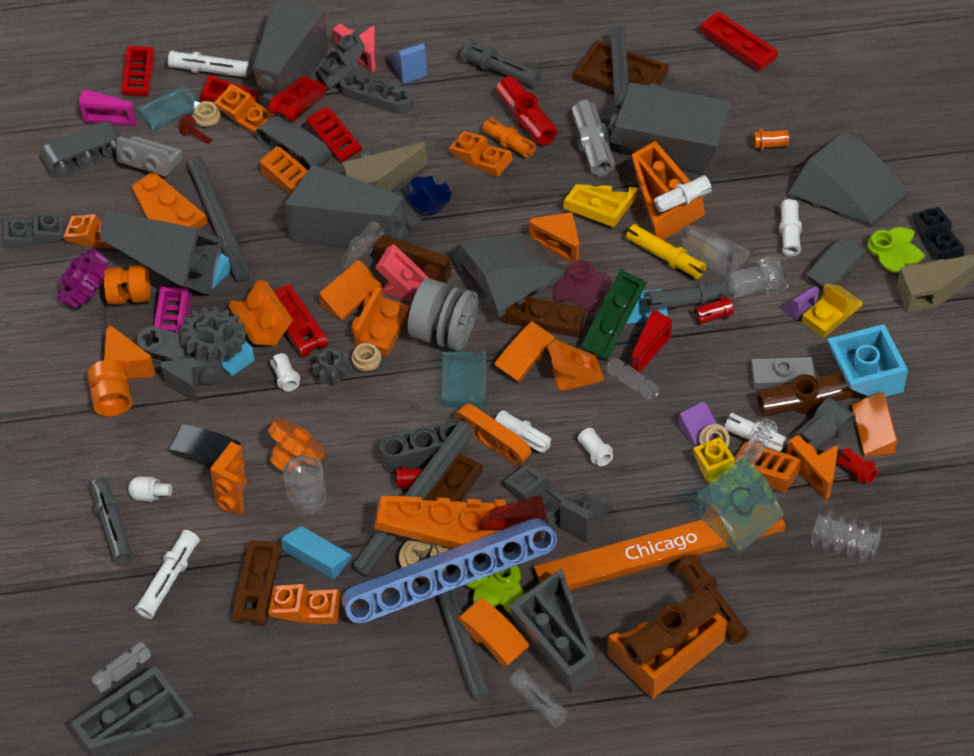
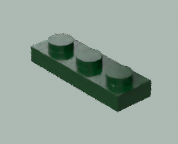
M620 269L580 349L606 362L608 361L647 284L646 281Z

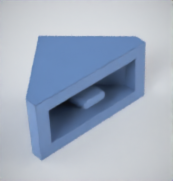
M424 43L386 55L403 84L427 76L426 48Z

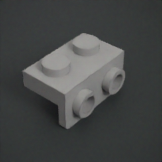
M132 136L131 139L119 137L116 140L117 162L167 176L182 160V150L136 136Z

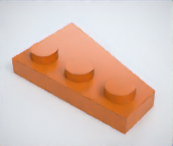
M151 172L132 185L133 194L144 216L148 219L198 229L208 223L207 217L202 211L156 173Z

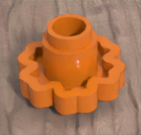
M276 418L268 429L271 437L278 441L271 451L273 455L270 461L286 473H291L293 469H297L303 459L311 464L318 465L327 452L322 444L314 440L307 430L300 426L292 425L285 419Z

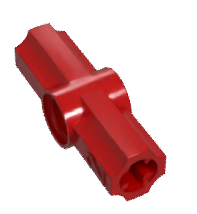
M510 75L501 79V82L496 86V94L514 115L515 124L519 128L525 129L537 144L545 146L552 143V140L558 135V129L539 107L537 96L527 92L520 82Z

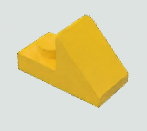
M825 284L822 299L802 315L801 322L822 338H825L858 310L863 302L841 286Z

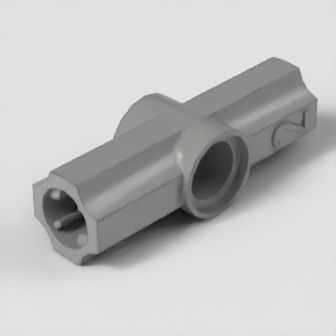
M589 100L578 101L572 107V117L577 128V141L580 152H585L591 174H596L598 177L607 176L609 172L614 170L615 162L609 148V135L606 124H601L595 103H591Z

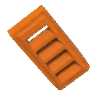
M278 146L260 160L261 175L292 194L308 171Z
M748 442L743 444L735 456V468L737 471L783 493L787 492L800 472L801 459ZM747 454L753 456L749 463L743 461ZM758 459L763 460L760 466L755 465ZM769 464L773 465L772 469H767V466Z

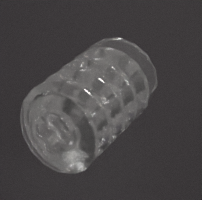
M829 509L824 516H821V512L819 513L810 544L815 546L822 539V548L824 550L829 549L834 543V552L836 554H840L847 547L848 558H852L859 551L860 562H865L871 555L873 563L882 536V526L878 525L874 532H870L869 521H866L861 528H858L857 517H854L849 524H846L844 513H841L836 520H833V510Z

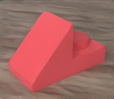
M342 24L337 25L333 28L334 46L339 43L342 37L350 35L355 31L349 30ZM374 25L359 35L365 48L356 62L371 73L376 71V36Z
M395 244L386 248L376 266V269L388 280L383 288V293L409 302H413L420 284L426 278H429Z

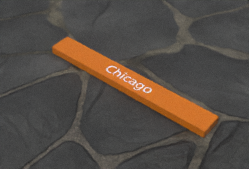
M770 500L534 566V573L538 584H540L562 568L571 591L682 560L693 554L700 555L785 531V523L775 501Z

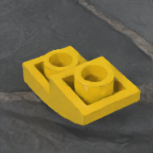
M721 437L693 448V454L698 466L721 508L749 497L750 490L736 470L735 458Z

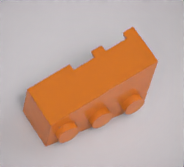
M656 141L632 154L635 175L655 236L664 240L705 215L702 196L690 201V204L687 206L682 203L664 212H659L654 203L655 198L676 189V185L679 183L685 184L691 181Z
M716 614L687 634L685 641L680 646L667 648L649 662L640 666L628 657L623 647V641L648 624L646 621L638 624L636 629L621 635L618 632L609 635L607 656L643 691L654 699L725 641L727 621L721 615ZM666 625L668 628H677L675 625Z

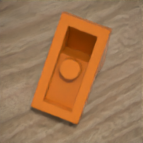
M556 339L547 346L552 358V372L560 391L579 388L604 380L595 355Z
M797 435L789 440L787 454L801 459L799 473L824 500H827L831 494L838 445L818 456L815 448Z

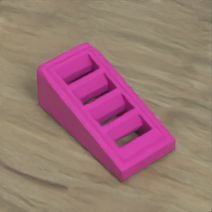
M82 90L78 104L83 122L101 123L108 121L116 125L136 126L137 119L132 102L90 90Z
M160 286L155 327L180 332L184 317H189L193 295L189 288ZM169 302H180V306L169 305ZM167 311L179 312L178 315H166ZM177 321V325H166L164 322Z

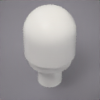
M139 476L131 480L128 492L136 501L153 502L158 500L159 496H171L172 485L160 484L159 479L154 477Z

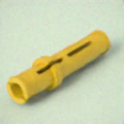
M633 224L629 228L637 233L638 236L627 232L626 239L667 261L668 265L675 270L679 268L696 280L702 277L703 274L693 268L697 267L705 272V262H701L688 255L684 248L674 247L637 224Z

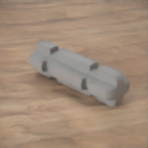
M138 642L130 648V653L126 651L106 665L104 672L99 670L91 676V682L96 690L104 692L112 686V681L116 683L137 668L136 664L138 662L142 664L151 657L148 647L143 642Z

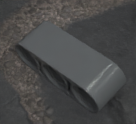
M281 114L273 115L255 130L257 139L264 147L270 151L277 146L280 147L307 170H309L312 164L321 167L332 157L330 149L323 141L297 124L286 120Z
M108 121L101 122L47 143L41 150V156L52 176L62 178L117 157L116 140L121 135L114 123Z
M456 419L386 436L380 443L382 467L390 474H396V469H402V466H406V469L425 468L457 424L462 421ZM468 442L459 454L463 456L467 454L469 450Z

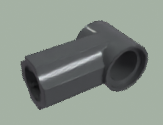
M829 397L818 407L815 416L795 433V436L799 435L818 452L836 435L838 437L845 435L854 424L856 415L832 397Z

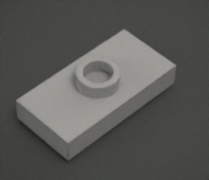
M812 357L752 359L751 362L754 390L792 383L793 379L801 374H809L815 377Z

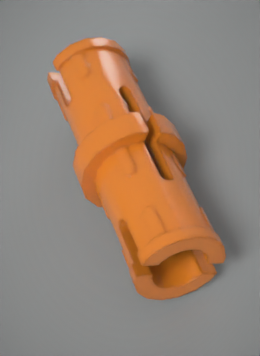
M492 117L486 120L483 125L482 132L500 142L503 148H510L526 159L534 153L536 144L518 134L515 128H508Z

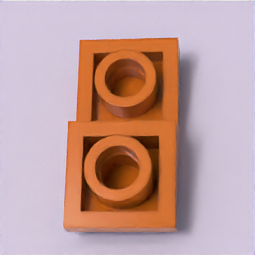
M232 83L214 102L215 106L255 136V130L275 115L268 112V109L254 102L252 95Z
M463 131L448 148L451 154L466 164L497 177L513 160L511 151L490 146L485 136Z
M96 214L71 216L63 235L65 241L95 248H115L100 239L102 221L99 220Z
M531 321L510 343L494 365L520 383L536 361L539 363L548 351L547 346L556 338Z
M304 584L273 586L268 614L270 617L287 621L337 624L342 595L338 589L308 591Z
M482 597L457 618L477 644L483 642L502 667L508 666L530 646L519 631Z

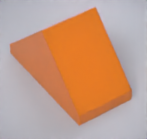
M572 213L536 217L529 221V238L538 240L545 249L575 265L578 264L579 239Z
M110 325L106 329L104 360L122 362L125 365L128 379L151 378L154 376L155 370L151 356Z

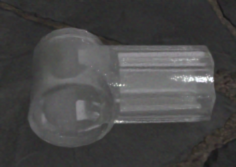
M775 256L761 259L755 267L730 272L726 275L729 293L734 298L765 291L768 295H777L785 291L789 286L787 275L780 260Z

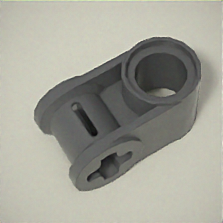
M149 326L142 329L137 337L139 347L151 356L153 362L161 363L192 358L195 352L188 354L186 352L187 346L181 345L180 332H172L155 326Z

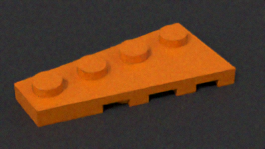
M381 496L378 501L374 529L454 549L503 530L506 500H495L494 503L481 502V499H467L466 502L450 501V498H437L436 501L422 500L421 497ZM486 553L477 554L486 557Z

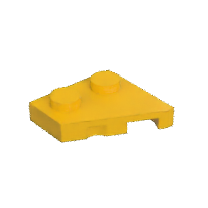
M576 184L564 199L563 209L615 227L637 198L638 188L629 187L628 192H613L612 186L601 185L595 187Z

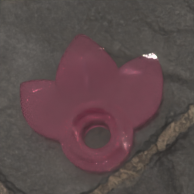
M577 260L571 264L567 271V276L557 282L555 297L558 302L573 299L576 306L584 307L586 311H590L598 304L599 293L610 291L612 281L606 273L597 272L590 262Z

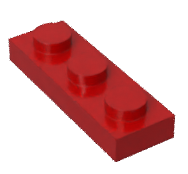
M719 11L700 24V33L758 72L762 71L778 57L777 49Z

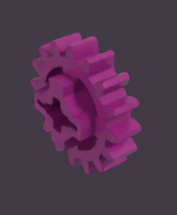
M88 249L86 254L81 253L79 258L76 257L70 262L66 272L60 278L62 285L57 290L59 292L57 298L60 302L69 308H77L79 303L83 305L86 299L89 300L95 295L97 288L104 282L105 274L103 272L108 268L106 264L108 259L105 255L96 249Z

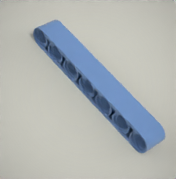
M538 518L530 519L355 585L344 592L342 606L351 621L365 623L547 554L556 546L557 537L554 530L545 521ZM540 530H545V537L539 542H533L534 534ZM512 541L516 542L515 549L512 552L503 553L505 544ZM486 553V558L481 564L475 565L472 563L473 558L477 554ZM456 565V570L450 576L442 575L443 569L446 566ZM426 576V581L422 586L412 587V582L416 577ZM390 587L396 588L393 597L389 599L381 598L382 592ZM355 600H366L362 609H350L351 604Z

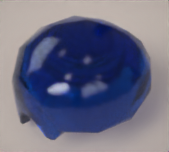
M416 176L410 179L405 193L410 206L424 215H433L441 211L449 203L452 195L449 186L446 183L436 184L433 176L423 178Z

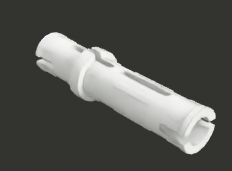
M172 50L168 57V66L170 68L189 69L192 73L203 71L247 79L250 74L249 61L203 56L201 52L189 54Z
M183 530L172 550L166 552L163 557L164 563L151 581L140 602L134 608L139 615L147 619L154 617L156 610L180 571H185L188 566L187 560L200 542L196 534Z

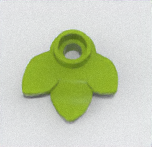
M896 227L890 231L879 230L868 240V250L879 258L882 267L893 273L899 274L901 267L918 264L925 258L924 253L910 243L915 231L908 228Z
M517 565L465 584L466 587L475 590L474 603L482 597L493 607L501 604L503 609L510 615L512 614L509 605L525 595L524 590L520 586L521 571ZM501 574H510L508 577L500 576Z

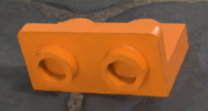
M257 280L244 302L231 300L228 305L233 314L239 316V323L245 324L244 330L247 333L248 339L256 345L276 346L293 321L268 282L263 280Z
M376 286L372 295L366 297L360 317H356L352 323L351 333L354 334L355 347L362 343H371L376 346L381 355L388 356L409 317L410 305L383 298L382 288Z
M230 442L210 468L215 503L224 511H233L241 515L245 510L242 491L246 486L247 478L242 447L233 442Z

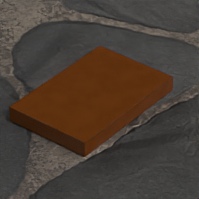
M596 40L574 71L573 81L614 95L611 44ZM626 50L629 84L631 82L649 86L651 83L658 85L662 83L669 72V65Z

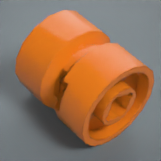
M146 265L129 266L128 270H124L122 266L108 267L104 271V288L108 305L125 304L127 299H130L133 303L150 302V277Z
M103 360L93 364L88 369L87 377L94 411L106 417H113L127 412L133 402L130 388L127 384L128 377L125 365L117 360Z

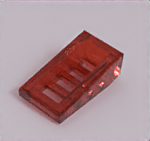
M534 496L493 508L476 523L477 529L504 530L530 519L538 518L543 520L547 516L541 496Z

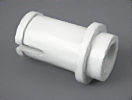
M284 353L273 356L274 360H270V365L278 378L277 385L286 392L295 390L300 384V376L298 372L293 370L288 356Z
M587 428L579 434L578 441L591 455L590 460L593 464L605 466L613 459L611 446L604 444L593 428Z

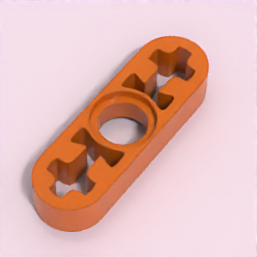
M465 403L454 414V419L466 422L474 429L472 437L510 463L520 466L531 455L532 452L529 445L521 437L472 404Z

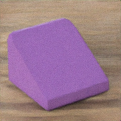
M815 286L782 305L781 309L793 321L799 319L817 303L819 288Z
M704 401L679 414L678 427L694 447L700 445L699 435L702 429L708 425L717 424ZM711 434L709 440L715 438L716 436Z

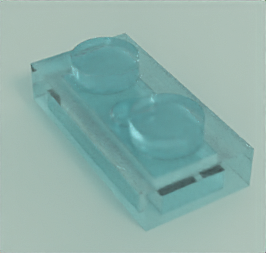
M184 85L138 107L140 117L149 128L155 131L194 112L199 101L187 86Z

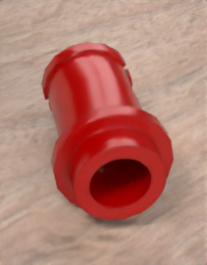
M721 296L718 297V301L694 307L695 314L698 313L696 319L699 325L722 317L728 319L729 315L734 314V308L729 297L724 298Z
M850 447L845 448L841 452L850 458L851 461L839 455L837 463L857 476L858 482L869 484L875 479L878 474L875 462L865 460Z
M402 466V469H396L397 488L403 487V490H406V487H411L425 468L406 469V466Z

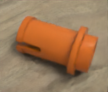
M758 129V132H753L752 135L753 147L759 148V151H763L764 148L788 147V131H763V129Z

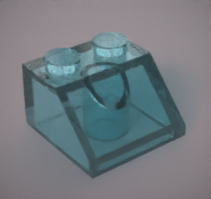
M744 457L699 491L694 511L737 554L784 517V513L766 478Z

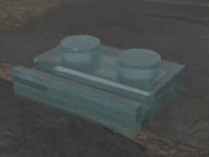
M482 351V354H473V352H443L442 407H462L465 403L481 404V407H486V351Z

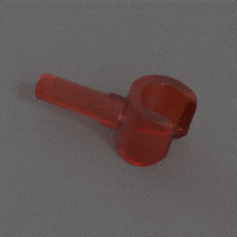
M184 114L179 121V132L181 135L189 136L191 134L207 144L211 143L212 139L195 128L196 120L194 117L188 114Z

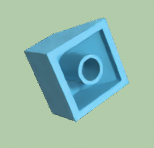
M885 324L828 338L827 343L850 389L869 397L880 392H884L885 397L904 392L908 369Z

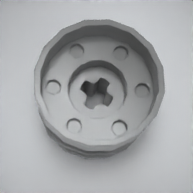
M426 278L420 284L411 305L408 318L409 336L428 343L432 342L437 336L439 346H448L450 350L454 351L462 350L470 337L478 309L477 293L471 290L464 292L461 287H454L450 292L447 283Z

